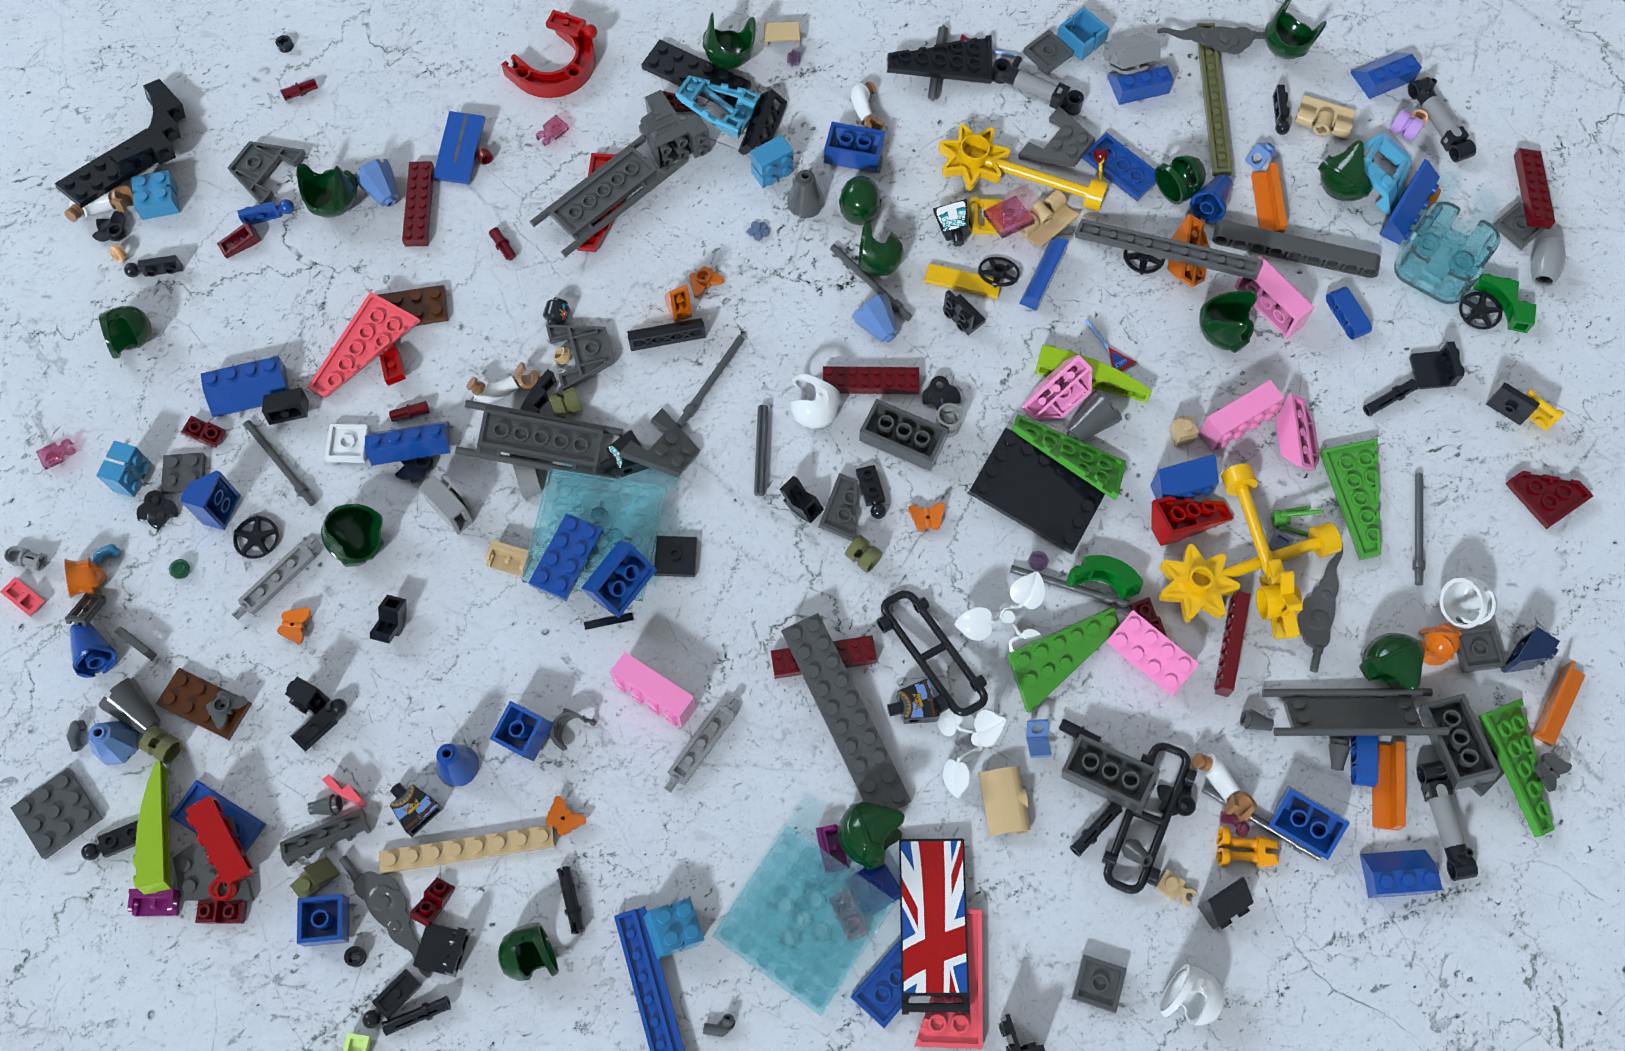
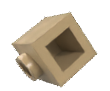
M1192 415L1175 418L1169 428V433L1175 447L1193 443L1199 434Z

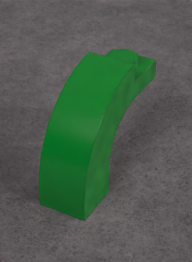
M1105 555L1083 557L1081 566L1077 565L1070 569L1066 580L1070 588L1092 580L1105 582L1117 592L1121 600L1139 594L1144 583L1131 566L1119 559Z

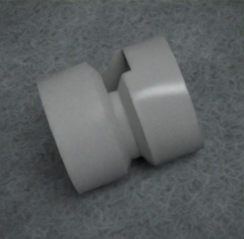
M946 403L939 407L935 424L948 429L947 438L955 436L960 430L963 414L961 408L956 404Z

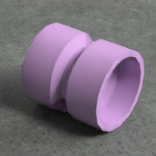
M1402 109L1389 130L1397 135L1403 134V138L1412 143L1425 121L1418 117L1412 118L1411 113Z

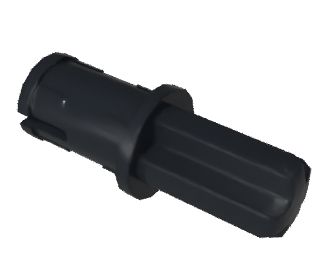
M1063 719L1059 726L1060 731L1076 738V740L1079 734H1082L1100 742L1101 736L1084 729L1085 726L1080 727L1066 719Z

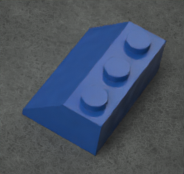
M1396 52L1353 69L1350 73L1367 97L1371 99L1415 81L1422 66L1413 54Z
M1160 63L1151 64L1149 69L1133 74L1124 75L1116 72L1107 76L1119 105L1169 94L1174 81L1169 67Z
M831 122L824 148V163L877 173L885 131Z
M1212 454L1158 469L1150 484L1155 499L1172 496L1183 500L1185 498L1194 499L1197 495L1201 494L1203 496L1212 494L1219 483L1216 456Z
M216 470L190 482L182 492L180 502L203 525L225 530L241 495L225 476Z
M618 541L581 589L596 603L620 618L657 569L632 544Z
M1288 785L1277 803L1268 826L1328 860L1350 822L1345 817Z
M1425 849L1360 854L1368 898L1433 894L1443 890L1438 867Z

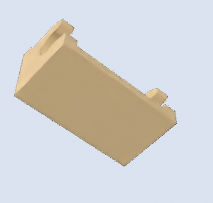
M799 22L764 23L765 46H768V42L796 41V44H800Z
M491 540L485 556L487 567L524 578L533 558L529 550Z

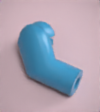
M109 544L99 548L90 559L99 565L108 555L116 558L121 550L116 545Z

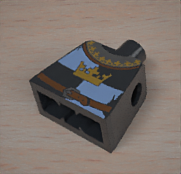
M924 679L897 691L896 697L898 702L887 704L889 716L901 714L904 724L937 722L939 718L938 711L933 703L934 696L929 679Z
M397 783L390 790L396 798L390 804V807L405 832L411 837L443 810L441 805L414 784L405 789L401 783Z

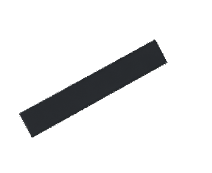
M622 614L620 618L612 616L584 622L585 630L632 621L633 614Z

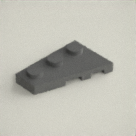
M841 473L838 474L818 528L851 541L856 538L858 480Z

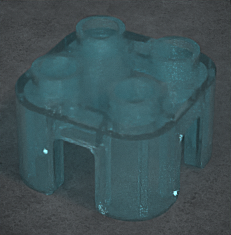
M1442 201L1434 203L1429 207L1395 260L1394 272L1402 282L1444 304H1455L1465 297L1484 271L1483 267L1498 248L1501 239L1496 227L1485 220H1480L1470 235H1464L1454 230L1451 225L1461 209L1453 203Z

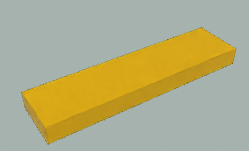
M930 263L928 264L924 279L925 283L994 299L998 298L1000 290L999 286L994 288L993 285L985 282L978 274Z

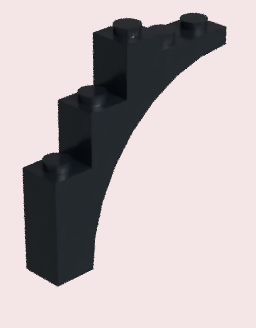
M160 79L143 85L146 98L153 107L151 123L145 134L136 144L113 157L116 169L120 175L153 161L160 165L176 158L171 142L181 138L176 122L186 118L183 104Z

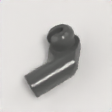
M74 720L70 723L66 737L72 752L80 751L83 748L78 735L79 731H84L86 728L84 720Z
M725 1014L723 1019L717 1024L704 1023L703 1034L724 1037L735 1026L733 1015Z

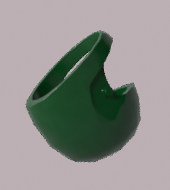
M1189 155L1176 157L1170 165L1162 163L1155 169L1154 173L1159 190L1174 204L1188 201L1197 191L1199 192L1206 181L1204 165L1199 158Z
M857 176L852 177L846 182L839 198L840 211L845 220L851 224L861 226L867 221L872 222L875 220L880 212L882 199H880V190L873 180L869 177Z
M867 221L864 223L861 234L858 268L875 276H888L895 272L902 263L904 255L903 244L897 235L890 232L886 243L876 241L872 236L871 221Z
M119 306L109 309L98 316L105 342L113 359L120 358L121 352L127 347L137 346V348H140L151 336L152 326L149 318L142 310L134 306Z
M540 923L525 924L517 927L503 937L498 950V961L503 973L509 978L517 981H527L532 977L534 970L544 967L547 968L552 977L559 973L552 945Z

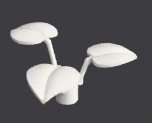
M1034 571L1013 582L1010 587V595L1014 602L1020 604H1002L992 620V614L989 609L985 607L971 608L957 618L954 623L955 626L969 639L980 641L986 639L991 634V624L995 623L998 618H1001L1004 623H1011L1018 635L1009 640L1011 652L1043 638L1039 631L1032 628L1025 629L1021 633L1015 623L1017 617L1016 608H1022L1024 605L1028 609H1035L1042 604L1045 597V585L1038 571Z
M950 709L942 713L938 711L937 725L943 735L953 736L957 729L972 733L971 741L976 746L975 749L958 757L957 761L949 759L944 766L943 779L945 785L956 798H961L971 780V771L968 765L961 761L978 751H982L983 747L994 746L1008 721L1007 718L991 710H982L977 714L974 722L976 730L960 726L964 716H958Z

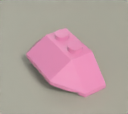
M1079 354L1065 360L1035 387L1021 408L1035 421L1064 418L1091 394L1092 366Z
M1289 394L1276 418L1279 451L1282 457L1298 467L1313 471L1316 470V465L1320 459L1314 422L1309 409L1305 405V398Z

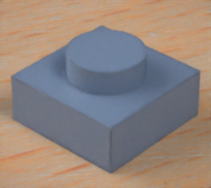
M1277 529L1268 542L1270 551L1292 545L1295 539Z

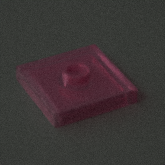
M1013 196L983 211L986 219L1002 239L1035 224L1034 217L1017 196Z

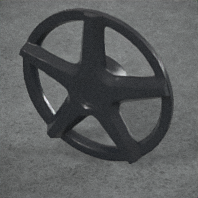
M1125 249L1123 252V260H1125L1126 264L1141 275L1158 271L1165 262V259L1159 260L1151 255L1138 252L1127 254ZM1129 260H1139V268L1132 265ZM1147 262L1158 265L1153 269L1145 270Z
M1003 257L986 258L978 267L979 276L988 284L993 285L994 288L997 286L1006 287L1018 282L1020 277L1018 266L1011 260ZM994 260L1006 261L1009 264L1006 266L1000 263L996 264ZM989 261L992 269L982 270V265ZM1015 267L1017 271L1016 277L1007 274V271ZM984 275H992L994 280L992 281ZM1001 278L1010 280L1009 282L999 283Z
M1486 291L1471 292L1465 295L1459 304V312L1462 319L1473 328L1481 330L1491 329L1501 321L1503 308ZM1480 296L1477 304L1467 300V298ZM1486 298L1490 299L1496 307H1487ZM1463 304L1472 308L1471 314L1467 318H1465L1462 311ZM1498 313L1496 322L1492 324L1488 314ZM1474 319H1483L1486 327L1476 326L1470 322Z
M256 515L243 521L234 530L233 544L236 551L243 557L249 559L262 558L276 547L279 540V531L272 520ZM254 521L252 531L241 530L245 525ZM261 521L268 522L274 529L261 531ZM275 534L274 544L268 550L264 543L266 537ZM238 536L248 540L241 550L238 546ZM252 546L258 547L263 552V554L255 556L246 553Z

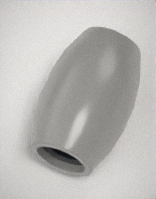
M1547 237L1537 246L1531 262L1532 280L1536 285L1543 287L1552 286L1560 277L1566 260L1565 246L1561 239Z

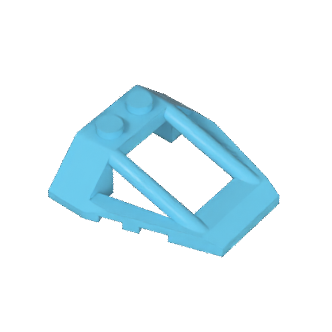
M688 75L675 96L681 103L705 118L720 131L728 134L730 137L739 139L749 124L761 95L738 87L737 90L728 88V84L724 83L721 86L710 84V80ZM713 91L738 98L736 107L733 108ZM703 92L731 115L726 114L723 120L716 118L709 111L698 105L695 100Z
M1383 132L1363 143L1364 151L1372 146L1366 157H1364V171L1370 186L1381 194L1375 205L1389 216L1403 195L1411 156ZM1377 151L1382 153L1397 167L1392 178L1372 161Z

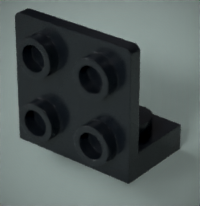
M950 290L946 291L943 306L945 316L952 319L958 329L962 332L964 331L969 336L983 325L986 319L961 294L956 297Z
M433 923L429 927L425 926L413 966L457 977L470 936L469 931L460 927L457 930Z
M1010 1014L1000 1018L999 1030L1002 1037L1006 1036L1008 1042L1006 1051H1045L1044 1045L1037 1046L1036 1042L1020 1047Z

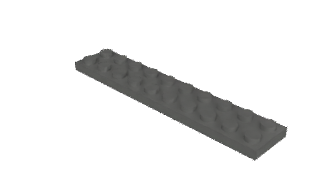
M819 613L782 629L781 633L863 802L899 809L911 803L912 801Z

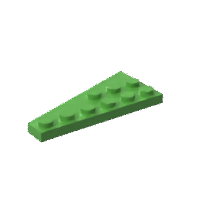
M1017 414L1011 429L1014 433L1113 500L1117 499L1125 469V460Z
M1378 438L1322 449L1320 451V456L1359 561L1378 557L1381 554L1380 512L1378 508V503L1380 502L1379 473L1377 472Z
M1107 608L1006 654L1026 712L1030 713L1116 631L1120 623L1115 608Z
M1521 698L1481 714L1478 717L1489 738L1491 747L1496 753L1500 766L1509 781V785L1518 800L1519 807L1525 815L1528 826L1536 838L1553 831L1554 825L1549 805L1543 800L1541 791L1545 790L1542 782H1539L1537 773L1534 770V765L1538 763L1533 740L1527 735L1525 725L1528 724L1527 716L1522 714L1521 706L1524 703Z

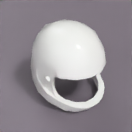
M795 374L791 379L792 383L807 396V400L790 402L791 412L795 421L811 429L824 428L830 425L837 415L840 401L839 391L831 384L807 374ZM799 380L811 383L815 389L803 384Z
M1471 576L1456 577L1447 582L1441 590L1439 600L1441 611L1445 618L1454 626L1464 629L1473 628L1489 621L1497 611V598L1494 591L1479 578ZM1455 618H1459V619H1461L1464 623H1468V624L1460 623V622H1458Z
M1185 964L1177 971L1167 985L1160 1000L1159 1011L1164 1017H1167L1181 1005L1185 1009L1186 1020L1190 1025L1201 1026L1214 1023L1221 1014L1225 1002L1222 985L1210 972L1195 965Z

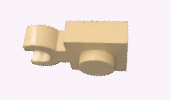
M1168 869L1165 870L1155 887L1157 891L1173 901L1178 896L1181 903L1188 907L1192 903L1186 899V895L1190 894L1195 897L1198 894L1194 889L1184 888L1183 886L1186 881Z

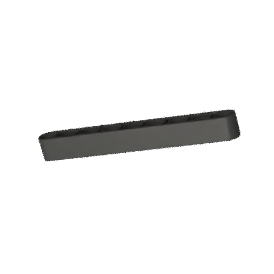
M1220 220L1215 223L1212 241L1217 245L1366 278H1374L1379 274L1381 257L1376 253L1226 220Z

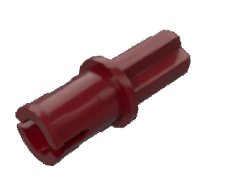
M314 79L300 84L296 82V85L281 89L280 91L284 100L287 101L300 95L302 97V94L317 89L318 85Z
M498 227L491 229L489 236L495 242L496 249L501 251L506 260L512 261L516 254L509 245V240L503 236Z
M427 401L413 405L406 404V407L389 411L391 421L395 422L406 418L413 419V416L430 413Z

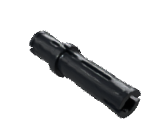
M1410 379L1400 386H1394L1388 393L1364 405V413L1367 416H1372L1397 400L1405 399L1406 395L1418 390V383L1416 380Z
M1111 802L1091 826L1081 832L1082 835L1070 846L1071 851L1080 857L1091 844L1097 842V837L1123 811L1118 804Z
M564 866L562 867L563 870L561 868L556 870L566 907L564 913L568 916L571 934H578L579 931H585L581 917L582 907L578 904L570 870L571 867Z
M444 996L430 1003L424 1002L421 1007L383 1021L381 1024L383 1032L388 1036L425 1019L429 1021L433 1019V1016L451 1010L450 1000L448 996Z

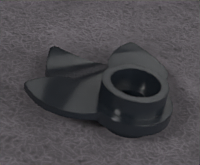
M114 211L111 219H96L98 231L92 237L100 242L122 240L127 233L124 227L125 217L119 211Z
M936 376L931 380L930 387L924 390L922 401L924 405L933 403L938 411L939 407L943 404L950 402L960 403L961 396L959 390L955 386L950 385L944 376ZM937 382H941L943 384V388H938L936 385Z
M429 456L401 461L404 466L395 473V476L401 480L410 479L412 484L420 482L425 478L426 473L432 470L434 462Z
M153 490L145 495L144 503L138 507L136 515L138 521L147 520L153 528L159 530L166 516L178 517V509L172 500L165 499L163 493ZM157 497V502L152 504L151 499Z
M1183 784L1172 816L1177 814L1190 816L1195 811L1196 804L1191 797V787ZM1157 786V795L1162 801L1158 810L1162 813L1171 794L1172 786ZM1181 803H1185L1187 809H1183Z

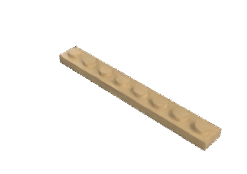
M544 825L379 851L380 873H394L554 848L553 827Z

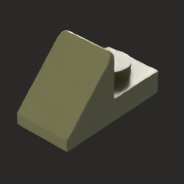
M326 857L303 868L305 873L294 881L290 887L299 898L313 897L338 877L340 873L330 859Z

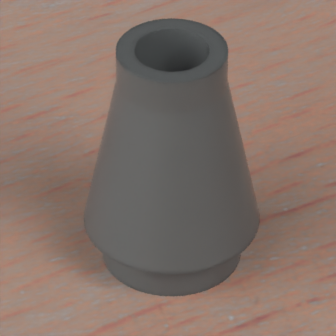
M1249 709L1242 712L1240 725L1249 730L1271 731L1274 726V720Z
M1331 739V744H1329L1330 769L1344 771L1351 748L1349 741Z
M335 794L308 803L310 815H337L343 809L341 797Z
M1127 839L1123 843L1121 851L1125 858L1144 867H1148L1152 863V856L1137 839Z

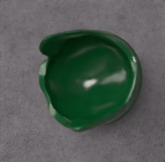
M1285 0L1270 22L1265 26V41L1269 50L1275 56L1282 59H1295L1305 56L1327 24V21H1323L1312 30L1307 24L1299 22L1293 15L1286 13L1291 0Z
M712 12L707 30L703 34L702 43L709 61L719 68L729 70L738 68L750 60L755 41V18L750 17L741 32L734 30L720 31L714 28V13Z
M1361 140L1355 141L1339 155L1333 157L1328 155L1317 168L1320 172L1321 185L1330 197L1349 202L1366 198L1372 191L1373 187L1370 186L1364 171V157L1366 156H1364V144Z
M300 163L297 165L296 174L299 192L307 209L312 214L332 218L344 214L352 207L359 183L350 171H342L339 166H336L334 169L318 174L312 171L306 164Z
M1252 290L1219 294L1205 302L1199 313V325L1205 339L1213 346L1223 350H1230L1233 353L1243 349L1250 342L1254 331V325L1249 318V312L1257 300V293Z
M361 504L337 506L327 514L321 528L322 542L327 551L337 560H340L345 567L363 565L367 561L372 560L384 545V541L381 538L383 517L371 507Z
M1402 633L1383 634L1375 638L1367 646L1359 667L1368 681L1377 679L1385 682L1391 688H1405L1415 691L1420 686L1423 658L1426 649L1421 640Z
M869 802L852 803L842 816L838 829V838L843 851L854 862L863 865L867 871L884 865L885 850L902 838L903 833L898 827L903 824L905 816L900 810Z

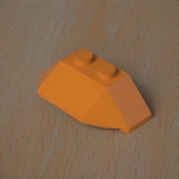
M1189 214L1172 239L1209 248L1207 236L1203 229L1205 228L1204 222ZM1168 260L1167 270L1187 285L1194 287L1205 281L1206 268Z

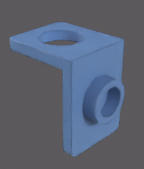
M1269 142L1257 143L1245 161L1259 171L1271 156H1278L1279 152ZM1255 153L1262 155V161L1259 164L1253 162V155Z
M1048 719L1027 721L1026 740L1031 758L1051 757L1052 755L1048 740ZM1035 725L1043 726V729L1040 731L1031 730Z

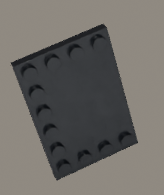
M1005 428L968 491V494L1070 554L1074 553L1105 493L1008 428Z

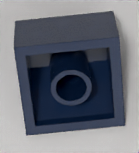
M1537 626L1518 641L1505 662L1506 666L1501 671L1503 673L1533 669L1539 664L1541 666L1544 665L1548 658L1551 660L1558 652L1556 647L1560 641Z

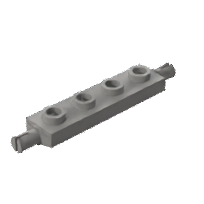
M314 537L307 545L298 543L238 599L241 606L231 615L237 620L246 612L255 615L315 559L312 550L320 542Z
M731 696L725 706L717 704L667 771L671 779L664 789L668 790L669 793L672 792L678 783L687 784L735 719L732 709L739 702L737 698Z

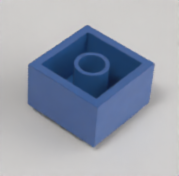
M510 701L490 740L524 758L534 761L554 723Z
M344 894L298 898L297 944L309 947L348 943L350 898Z

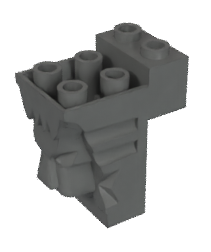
M661 90L645 97L647 115L640 120L639 132L647 139L659 169L669 166L673 162L687 157L689 154L697 158L711 151L709 129L699 114L681 121Z

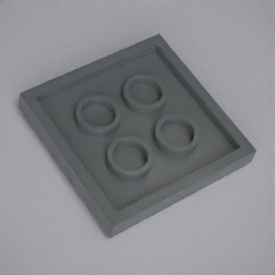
M66 768L10 807L39 855L45 860L103 819L69 768Z

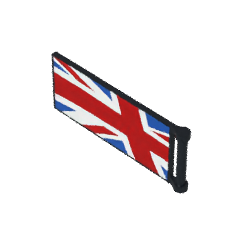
M900 839L902 1015H909V1012H963V1015H970L964 839ZM909 996H963V1003H909Z

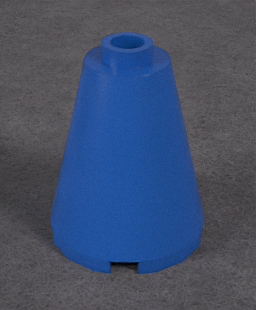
M1218 175L1202 187L1199 192L1197 191L1189 204L1191 213L1198 219L1206 220L1205 223L1220 221L1226 213L1233 185L1232 180L1226 175Z
M82 623L79 625L73 624L70 627L72 665L77 675L92 678L96 677V673L102 672L104 674L115 666L117 662L116 651L91 623L87 626H82Z
M444 744L438 749L436 754V771L439 778L447 785H467L478 773L479 759L470 747L461 744Z

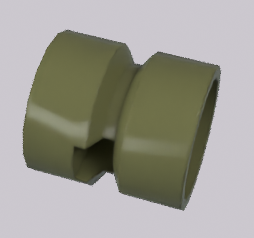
M574 387L563 390V394L555 393L548 396L556 417L564 418L568 412L574 414L583 410Z
M862 535L855 538L845 552V556L853 562L857 561L858 566L866 573L876 566L883 555V552L876 546H870V542Z
M153 726L142 736L139 749L150 756L154 755V758L162 763L169 764L178 756L183 743L173 735H168L160 727Z

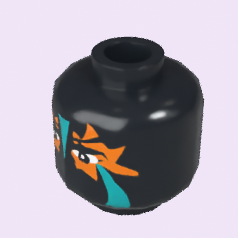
M557 297L547 301L543 311V318L547 320L548 325H564L570 313L568 302Z

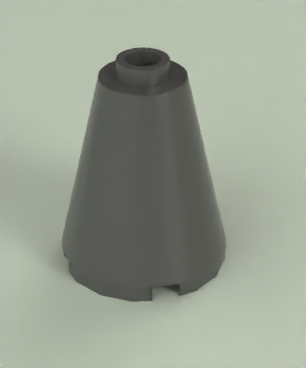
M801 170L797 173L787 198L788 208L791 213L797 214L800 218L804 219L818 215L824 205V198L813 172L809 170Z
M1096 391L1068 425V432L1066 434L1082 442L1119 423L1122 420V416L1118 409L1114 410L1112 407L1113 403L1101 391Z
M134 677L132 679L126 678L110 690L112 694L107 699L104 696L99 703V707L103 711L143 735L153 726L160 727V718Z

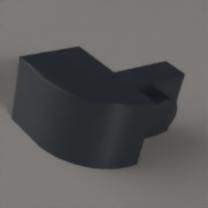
M792 476L779 489L785 497L783 501L790 510L809 523H812L824 510L817 497L806 492L799 479L795 476Z
M386 595L378 606L379 620L370 631V639L390 644L394 636L399 637L406 620V599Z

